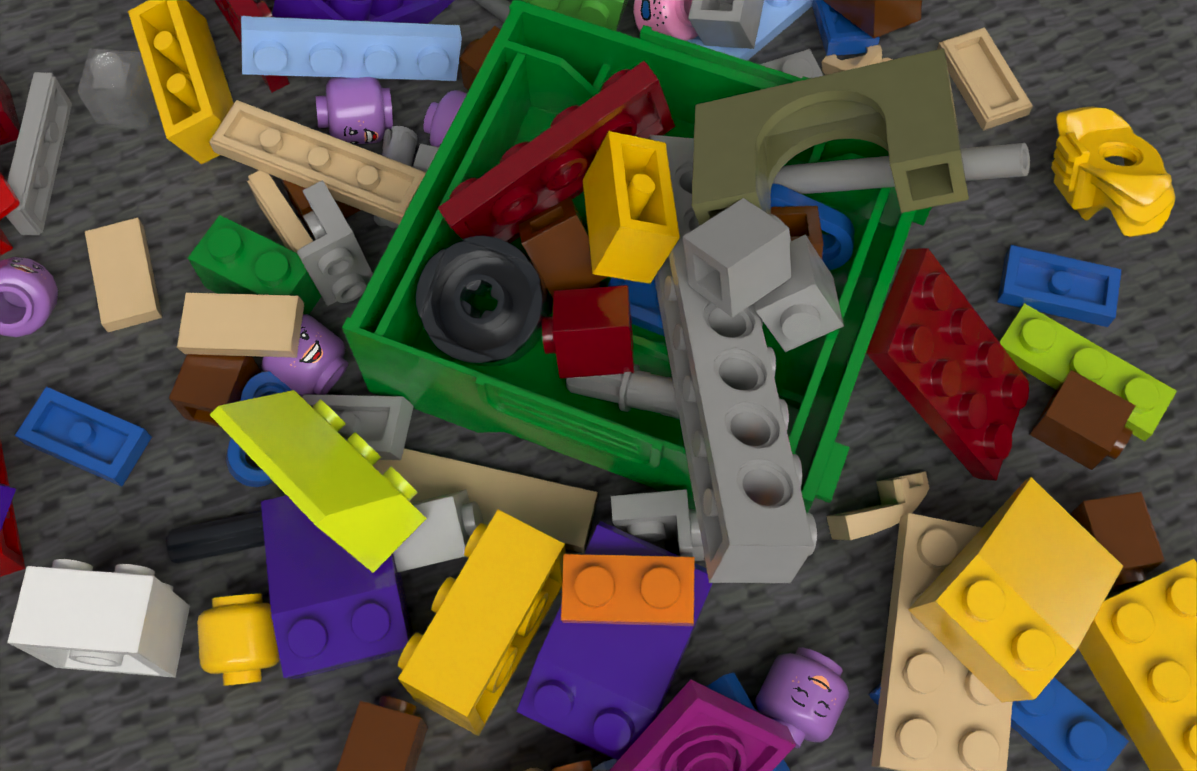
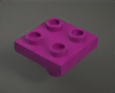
M690 679L609 771H772L796 746V743L787 726Z

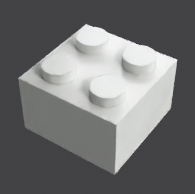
M69 559L54 560L52 568L26 567L7 643L55 668L176 677L190 605L173 592V586L158 580L154 576V570L139 565L118 564L115 567L114 573L92 571L93 566L90 564Z

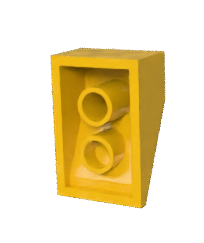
M1030 477L1021 484L908 610L1002 703L1034 700L1078 649L1121 572L1123 565Z

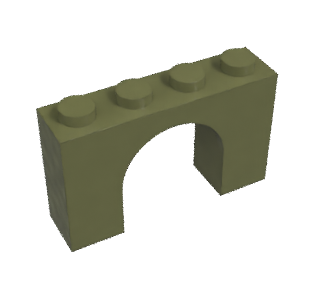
M944 48L695 105L692 207L699 225H702L742 198L767 214H771V187L780 169L800 152L814 145L837 139L866 140L883 147L889 152L890 167L901 213L969 200Z

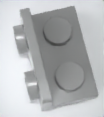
M322 180L302 190L312 209V212L303 217L316 240L300 248L297 254L326 305L329 306L337 301L347 303L360 297L364 293L373 274L353 231Z
M687 489L611 496L612 520L615 528L667 550L668 546H679L680 557H695V561L704 560L696 509L688 508Z

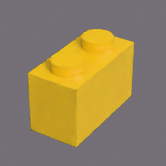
M608 131L583 178L592 274L651 284L680 238L666 143Z

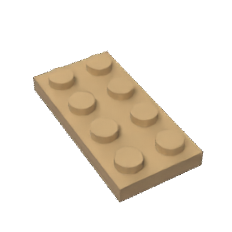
M907 513L900 517L872 757L873 767L894 771H1007L1013 702L1002 703L908 610L982 529L981 527Z

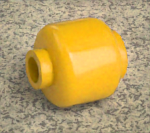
M262 594L213 598V608L203 611L197 621L201 668L210 674L223 673L224 686L261 682V669L273 667L280 661L270 604L263 603Z

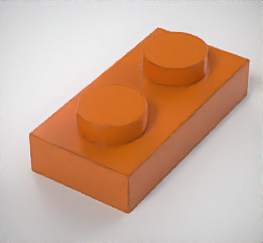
M563 554L561 621L563 623L694 626L695 557Z

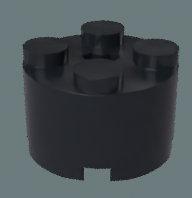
M489 236L469 237L446 249H442L426 264L419 278L416 291L418 314L430 339L437 348L447 355L474 365L501 366L521 359L540 340L542 336L543 317H549L550 312L548 289L536 267L515 246L501 239ZM491 288V296L498 301L494 311L486 310L480 318V310L472 306L473 299L476 295L485 297Z

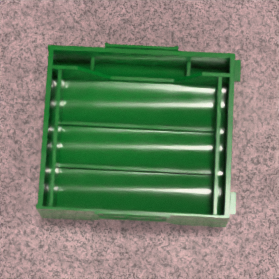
M513 0L509 6L510 12L351 318L347 317L343 324V332L369 392L379 396H403L414 406L413 409L477 433L505 432L647 485L658 492L687 489L688 508L696 509L680 419L636 408H631L629 412H625L619 409L618 403L571 393L566 387L567 378L560 379L556 353L545 354L542 336L537 344L521 359L501 366L474 365L447 355L437 348L430 339L423 326L421 317H419L416 305L417 285L422 271L434 255L442 249L463 241L449 226L438 209L439 206L450 199L452 191L462 182L471 178H480L497 166L502 156L511 147L521 142H530L549 129L554 118L563 110L575 105L581 106L598 94L604 83L615 73L624 69L631 70L645 61L659 80L675 127L663 136L694 138L695 105L811 78L805 76L802 78L665 35L653 31L652 27L643 25L639 39L521 0ZM837 139L814 145L800 152L784 166L889 156V152L870 141ZM895 187L802 194L843 213L854 226V245L850 259L841 267L829 270L834 278L844 326L785 352L763 322L762 329L767 347H772L775 353L776 371L774 379L779 399L786 401L788 407L789 422L787 434L792 454L798 455L802 465L801 493L806 513L809 512L814 498L828 503L832 500L850 449L848 446L835 442L838 430L911 224L913 222L924 226L932 208L901 213ZM582 192L573 199V202L587 226L584 192ZM821 230L823 235H828V234H829V233H827V232ZM521 237L510 243L531 261L522 245ZM612 277L603 279L599 287H608ZM490 288L485 297L476 295L472 306L480 310L481 318L486 310L494 311L498 301L491 296ZM548 290L550 300L549 316H553V297ZM632 324L634 364L639 365L640 371L663 377H672L665 336Z

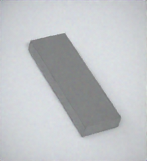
M34 72L7 180V183L19 199L20 204L6 217L21 235H40V233H43L72 107L70 99L53 73Z

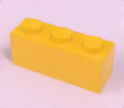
M148 0L129 10V17L166 138L200 164L220 156L214 153L209 141L234 102L206 18L187 0Z

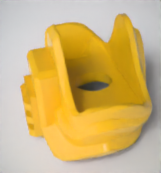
M1092 106L1058 113L1056 122L1059 137L1056 141L1057 148L1053 156L1055 159L1052 162L1051 168L1055 173L1054 184L1074 210H1077L1086 221L1098 211L1108 208L1111 210L1124 236L1133 237L1158 232L1168 220L1175 203V193L1171 184L1172 178L1166 172L1158 151L1143 138L1134 134L1130 125L1112 110ZM1110 156L1123 157L1125 166L1115 165L1104 159Z

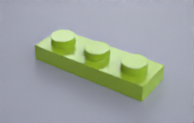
M1025 303L1000 341V344L1020 369L1054 389L1060 385L1072 370L1136 405L1125 426L1132 429V434L1143 441H1146L1153 434L1177 392L1175 389Z

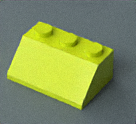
M295 390L219 405L209 414L315 526L373 573L427 519L409 502L418 492L392 466L383 475L379 473L373 465L381 456L356 432L345 440L338 432L346 423L321 399L311 407Z

